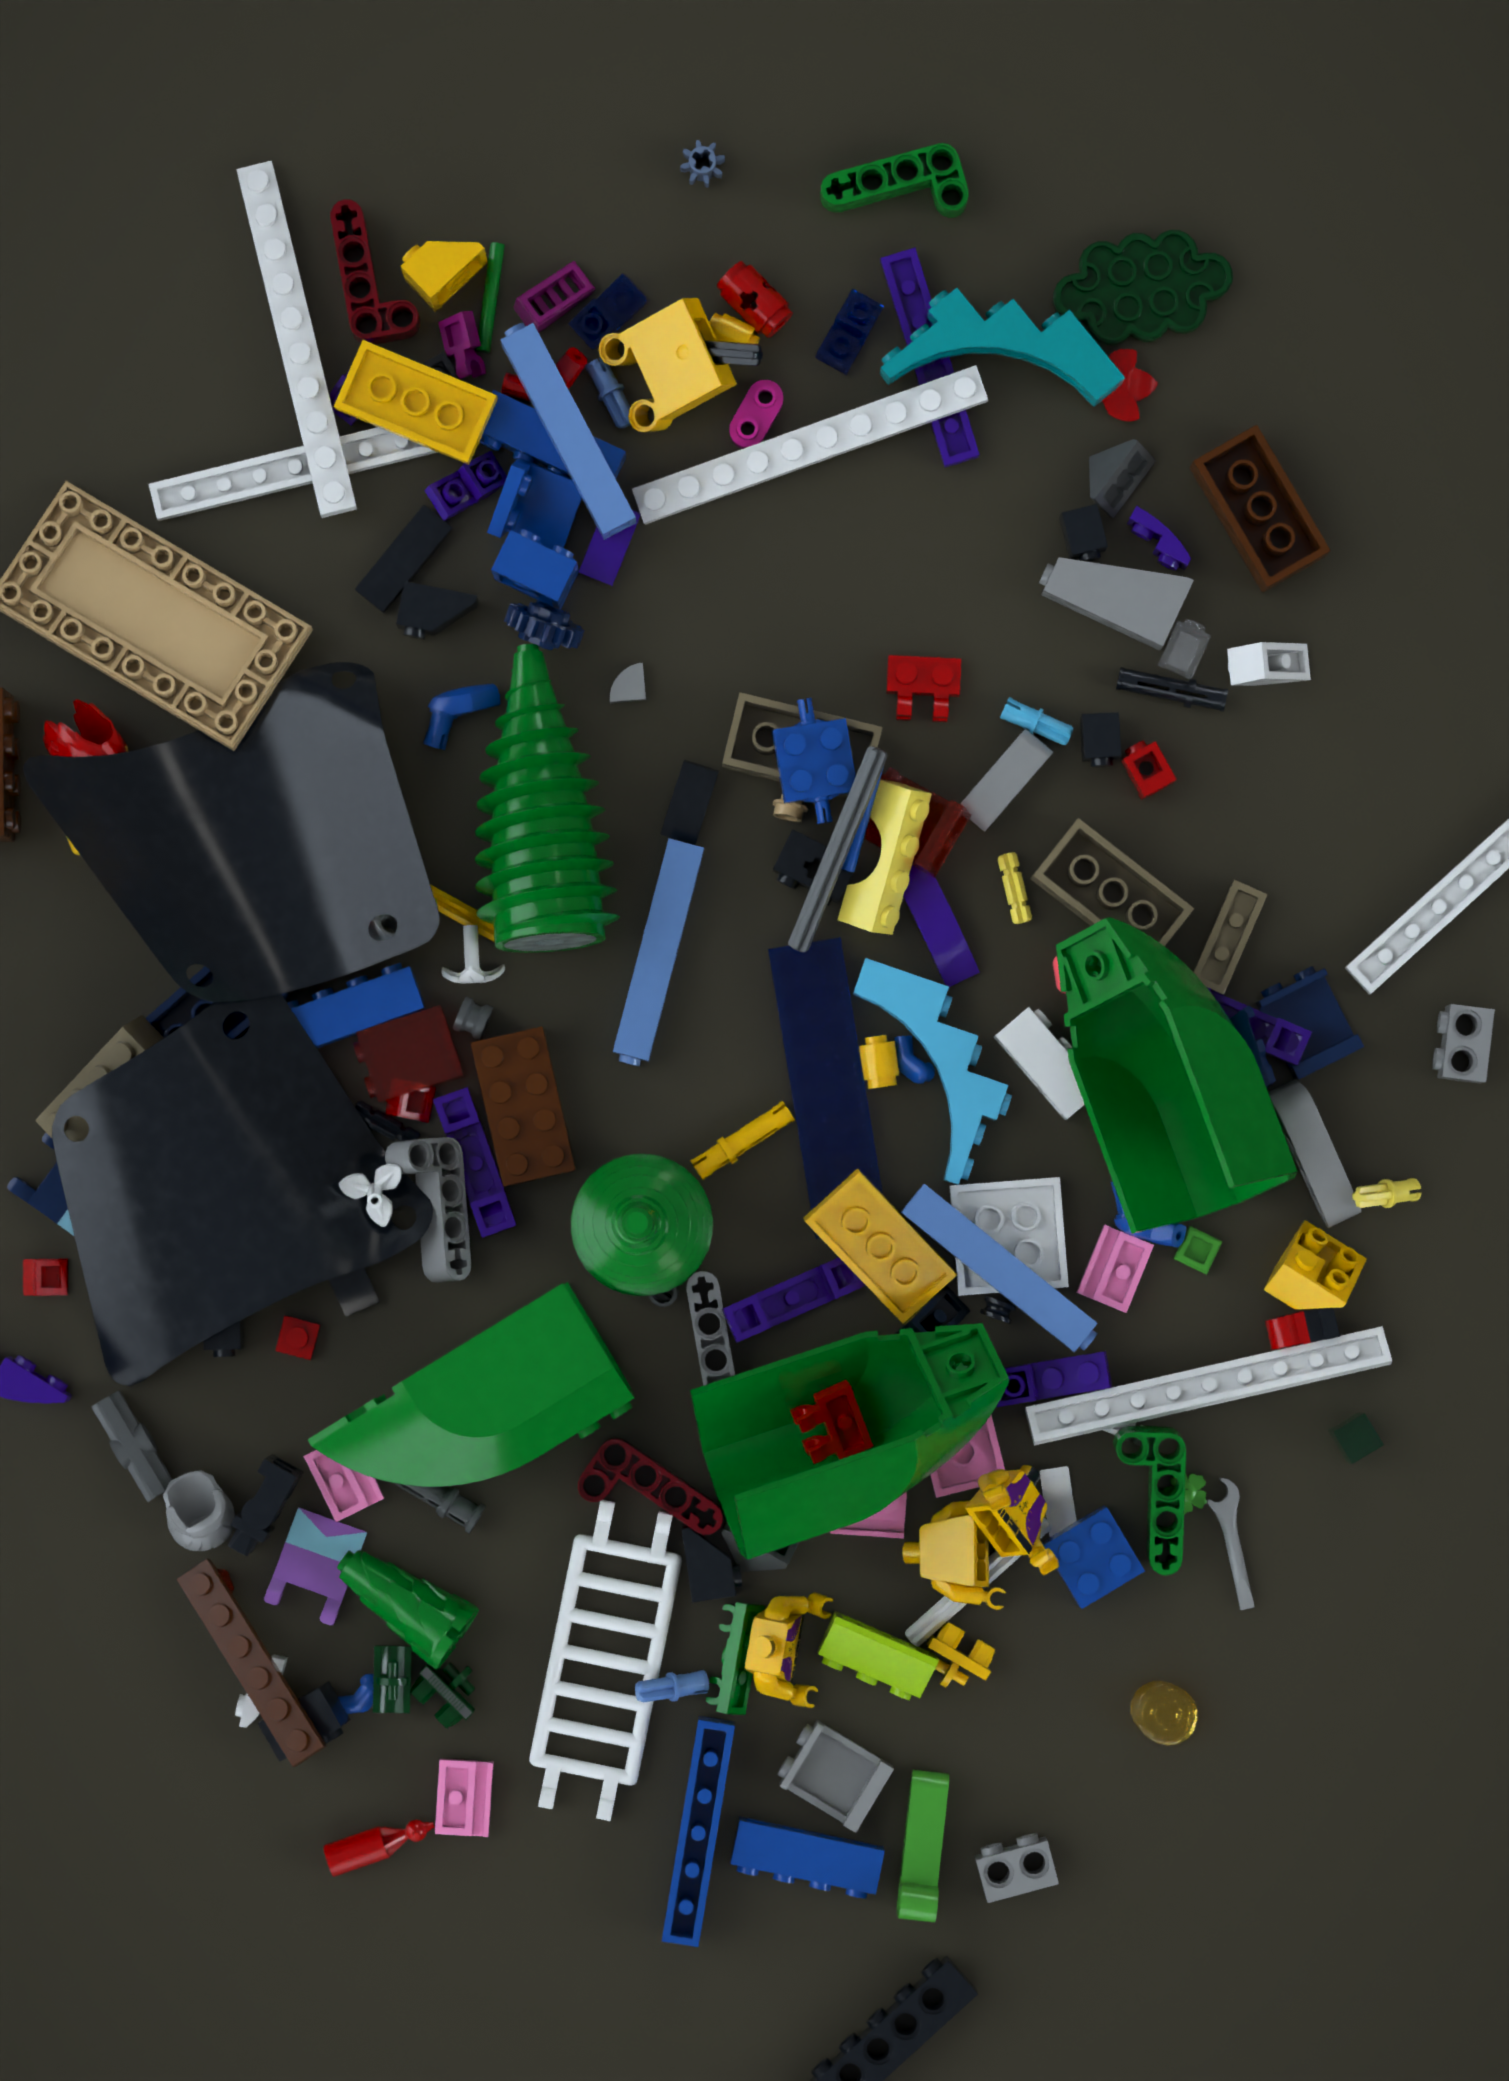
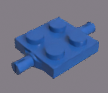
M806 698L805 702L804 699L797 700L801 722L792 727L773 729L772 731L784 804L799 801L815 803L817 824L831 823L833 820L829 800L838 795L849 794L856 777L846 718L831 721L815 720L812 698Z

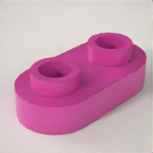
M760 380L755 382L748 390L729 427L730 438L738 448L744 449L764 441L783 406V392L778 384L771 380ZM762 392H768L772 395V400L764 404L759 401L758 396ZM749 423L754 426L755 430L751 435H744L740 430L742 425Z

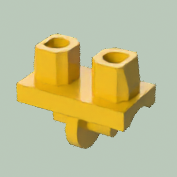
M949 1621L943 1626L936 1637L932 1635L927 1642L928 1648L951 1660L948 1665L939 1659L935 1669L943 1674L939 1684L946 1688L951 1680H954L964 1686L969 1676L958 1670L959 1666L986 1681L991 1673L988 1666L992 1661L995 1648L977 1639L968 1655L957 1650L956 1648L965 1631Z

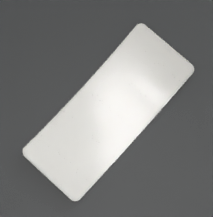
M1068 1466L1040 1471L1043 1498L1047 1502L1046 1518L1051 1525L1050 1537L1077 1521Z

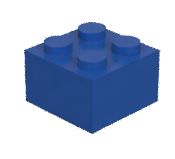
M521 529L519 534L510 530L491 569L494 579L533 599L561 610L579 574L577 561L573 558L574 554L558 545H554L553 549L543 546L540 542L541 538L527 530Z
M1105 1505L1042 1542L1044 1548L1051 1549L1059 1562L1057 1571L1081 1609L1145 1572Z

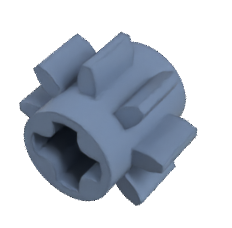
M696 140V148L692 152L688 149L683 150V156L689 162L680 165L681 172L690 171V185H693L698 180L703 181L705 187L708 188L709 179L713 176L722 178V172L716 165L723 164L725 156H715L716 143L713 142L709 147L702 146L699 140ZM704 158L709 159L710 168L703 166L700 170L696 169V160L703 161Z

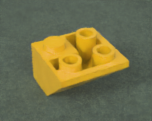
M1304 1220L1274 1267L1264 1291L1295 1310L1342 1308L1347 1303L1367 1258L1333 1238L1322 1229Z

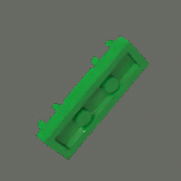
M736 1602V1604H725L722 1608L725 1611L732 1612L733 1620L731 1624L719 1625L720 1630L730 1632V1637L727 1639L726 1647L722 1652V1677H711L709 1680L710 1683L717 1684L720 1687L719 1696L706 1697V1702L710 1705H717L716 1712L745 1715L753 1676L751 1672L745 1669L751 1628L754 1617L765 1609V1605Z

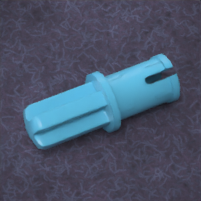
M1011 697L1008 698L1007 704L1000 716L1002 720L1029 730L1032 734L1036 733L1061 745H1066L1073 733L1071 725L1044 714V709L1040 708L1038 711Z

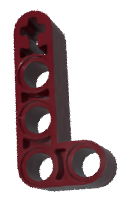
M350 199L338 201L331 209L330 219L349 324L355 339L359 343L365 340L377 345L413 337L420 328V317L416 307L407 300L380 303L367 226L361 207ZM345 213H351L353 217L351 222L355 235L348 236L347 229L342 221L344 220ZM358 247L364 251L360 261L349 262L345 259V254L350 248ZM358 283H366L370 286V292L366 297L356 298L351 294L352 288ZM400 312H408L413 316L411 324L406 327L396 326L393 320ZM366 318L374 319L377 322L376 329L369 334H363L358 331L359 323Z
M621 1438L606 1440L578 1480L580 1496L589 1502H599L610 1493L618 1479H621L702 1535L715 1533L723 1522L721 1508L713 1500ZM618 1444L624 1448L626 1458L621 1464L613 1465L606 1460L605 1450L608 1446ZM643 1465L651 1466L656 1472L655 1482L648 1486L639 1484L635 1478L636 1470ZM598 1475L604 1480L605 1489L601 1494L591 1495L585 1490L584 1481L588 1476ZM673 1486L683 1488L687 1495L685 1503L678 1507L671 1506L665 1498L666 1491ZM693 1496L700 1499L695 1504L698 1509L706 1512L709 1508L714 1510L713 1518L716 1520L714 1525L707 1523L704 1527L698 1524L700 1517L693 1511L690 1512L689 1517L682 1514L690 1507Z

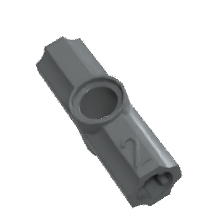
M118 1390L91 1406L94 1414L111 1439L109 1444L116 1458L124 1469L129 1470L147 1502L164 1493L173 1478H171L166 1466L158 1456V1448L151 1434L142 1422H138L121 1391Z

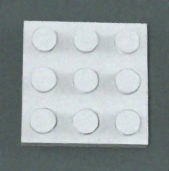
M1060 1177L949 1186L951 1205L1053 1288L1069 1287ZM955 1257L958 1296L999 1293Z

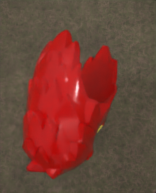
M79 699L73 701L76 710L73 717L81 732L80 735L62 722H59L57 725L52 721L46 720L44 723L45 734L43 741L49 755L86 757L128 752L127 743L115 729L112 721L93 703L87 704Z

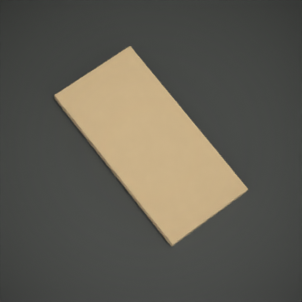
M65 481L0 579V612L235 751L313 631L312 626L68 481Z

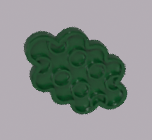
M1168 230L1161 233L1155 240L1143 233H1132L1121 240L1118 246L1108 241H1098L1084 249L1079 259V273L1065 276L1057 283L1053 292L1052 303L1055 311L1061 316L1070 310L1079 322L1087 321L1090 334L1102 344L1117 345L1124 342L1130 335L1142 342H1153L1163 336L1167 329L1177 334H1187L1201 326L1207 314V302L1220 299L1228 292L1233 282V271L1230 263L1223 256L1216 253H1198L1195 240L1181 230Z

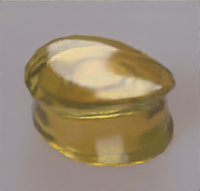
M1152 1681L1144 1684L1135 1692L1131 1701L1133 1721L1148 1739L1157 1744L1167 1746L1180 1744L1187 1740L1195 1731L1198 1721L1197 1707L1186 1691L1171 1683Z

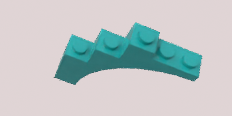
M955 288L950 293L945 289L929 302L932 308L928 310L927 318L933 326L929 327L927 324H924L910 336L913 342L903 350L898 346L882 358L881 361L884 365L880 368L881 377L890 385L911 370L938 359L963 354H998L1022 359L1051 371L1072 385L1093 407L1121 386L1125 379L1123 374L1070 310L1062 316L1058 312L1054 313L1041 325L1044 330L1040 332L1014 299L1006 305L1002 301L995 304L986 312L985 316L988 319L984 321L958 288Z

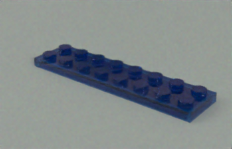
M841 937L812 942L806 953L796 951L790 946L768 949L810 1208L812 1210L857 1168L883 1194ZM815 1233V1239H819L820 1237Z

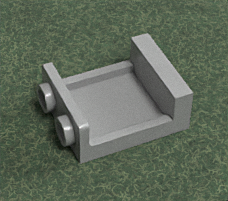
M817 1720L813 1727L807 1724L798 1737L796 1743L801 1747L794 1759L787 1756L777 1773L778 1776L782 1777L779 1785L781 1788L788 1789L841 1821L843 1826L856 1833L892 1774L894 1767L892 1764Z

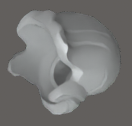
M197 1470L187 1472L169 1482L163 1498L166 1503L167 1526L174 1540L187 1550L199 1552L211 1550L224 1543L234 1529L230 1524L235 1517V1512L231 1500L216 1483L213 1475Z

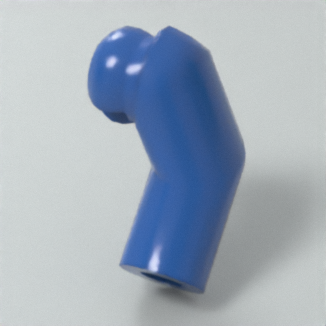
M912 1036L894 1037L899 1072L913 1083L923 1084L924 1082L931 1081L935 1075V1068L930 1062L924 1063L914 1055Z
M365 1674L360 1678L361 1686L354 1695L338 1696L347 1714L367 1712L373 1706L374 1674Z

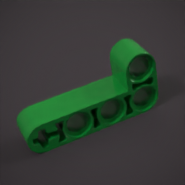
M938 143L831 173L822 181L820 201L824 208L836 213L930 187L937 211L944 217L955 218L964 212L969 192L956 149L949 144ZM937 156H944L950 160L952 166L947 170L940 171L933 166L932 160ZM902 166H910L916 171L917 175L912 180H903L898 176L897 170ZM873 175L880 179L882 185L876 190H868L861 181L865 177ZM851 180H855V191L857 193L855 196L853 195V188L850 189ZM837 186L839 191H843L841 199H836V196L831 194V187ZM951 190L955 191L960 195L961 202L957 205H948L942 199L943 193Z
M1126 1426L1119 1429L1114 1435L1113 1445L1117 1456L1125 1464L1149 1466L1147 1558L1155 1572L1165 1576L1172 1575L1179 1570L1183 1560L1186 1445L1180 1433L1171 1427ZM1130 1437L1138 1438L1141 1441L1138 1451L1129 1454L1121 1450L1124 1440ZM1166 1438L1175 1439L1178 1443L1176 1450L1171 1454H1162L1158 1451L1159 1444ZM1168 1474L1176 1477V1484L1172 1489L1164 1491L1157 1487L1160 1477ZM1164 1511H1170L1175 1514L1174 1522L1167 1527H1161L1156 1524L1158 1515ZM1161 1538L1167 1539V1547L1170 1554L1173 1555L1167 1556L1166 1562L1163 1563L1156 1556L1161 1555L1163 1552Z

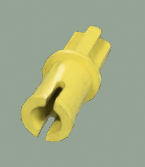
M1415 1178L1394 1182L1390 1179H1382L1378 1184L1358 1186L1356 1191L1352 1193V1199L1355 1200L1356 1206L1359 1208L1379 1205L1384 1208H1391L1396 1203L1418 1201L1421 1193H1410V1190H1419L1421 1185Z

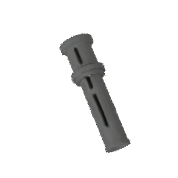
M394 1483L418 1499L430 1504V1506L436 1509V1513L442 1519L448 1517L465 1527V1532L468 1534L473 1531L486 1508V1505L482 1503L477 1505L460 1495L459 1489L455 1487L447 1489L444 1486L422 1487Z

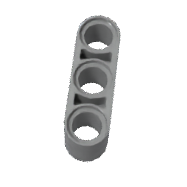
M1025 729L966 796L957 809L985 832L1048 760L1053 751L1030 733L1029 730Z

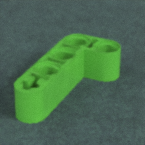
M912 1770L897 1898L898 1919L936 1922L939 1898L938 1880L949 1790V1773Z

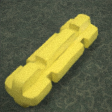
M1015 852L1002 854L998 857L1000 871L1004 873L1002 881L1008 905L1012 906L1010 910L1012 922L1014 924L1029 922L1032 919L1030 906L1026 905L1028 898L1022 873L1018 872L1017 868L1020 866L1018 856Z

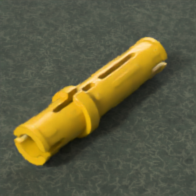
M781 1101L725 1139L722 1136L716 1140V1145L690 1160L700 1178L704 1180L729 1162L731 1164L737 1162V1157L782 1127L795 1121L785 1103Z

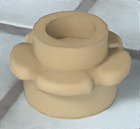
M781 794L780 799L773 800V805L775 806L773 816L782 820L801 822L803 813L808 811V808L802 805V801L784 804L783 794Z

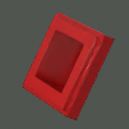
M393 1079L387 1101L386 1114L429 1123L436 1087Z
M24 1259L23 1295H68V1259Z

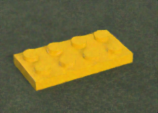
M362 340L333 407L340 412L469 465L498 397L486 390Z
M858 1168L803 1217L810 1228L902 1324L957 1276L956 1271Z

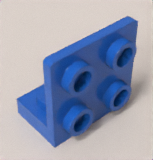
M518 458L510 467L487 533L501 538L510 530L519 534L520 530L524 529L540 537V542L547 548L553 549L554 545L564 548L582 498L571 478Z

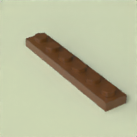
M205 1559L176 1580L292 1767H297L325 1748V1742L211 1559Z

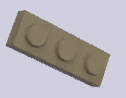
M1233 880L1193 970L1206 987L1221 995H1224L1268 895L1237 880Z

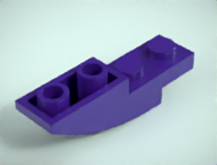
M1106 1351L1004 1367L1009 1377V1383L996 1407L1111 1388L1112 1383Z
M18 1354L16 1359L11 1356L5 1357L1 1363L0 1397L28 1403L48 1404L69 1402L73 1396L65 1391L68 1384L52 1374H49L47 1379L34 1371L37 1365L22 1355Z

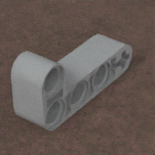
M1293 1079L1268 1091L1283 1134L1314 1204L1327 1228L1361 1213V1208L1357 1207L1355 1200L1352 1199V1193L1354 1192L1308 1090L1297 1079Z
M443 1137L391 1143L385 1152L386 1164L401 1166L402 1174H415L416 1185L430 1199L432 1205L431 1223L428 1230L420 1238L422 1266L425 1276L431 1282L436 1283L464 1280L471 1271V1251L463 1152L459 1142L454 1138Z
M696 1272L688 1279L686 1291L704 1386L734 1376L735 1370L726 1320L722 1312L723 1303L718 1280L710 1272ZM699 1277H705L706 1282L713 1283L714 1289L708 1291L709 1302L716 1299L718 1308L706 1307L697 1312L695 1311L694 1303L702 1304L700 1293H693L692 1286L698 1284ZM713 1313L719 1318L720 1327L716 1333L705 1334L700 1330L699 1319L703 1314ZM713 1349L721 1350L726 1355L727 1362L720 1370H711L706 1366V1354Z

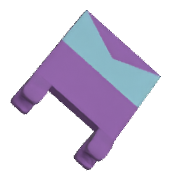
M298 1507L273 1577L266 1591L264 1601L272 1605H278L286 1583H291L327 1596L328 1598L322 1610L320 1621L327 1625H333L348 1587L339 1578L341 1571L337 1569V1566L349 1550L354 1554L358 1550L361 1551L368 1532L335 1522V1520Z

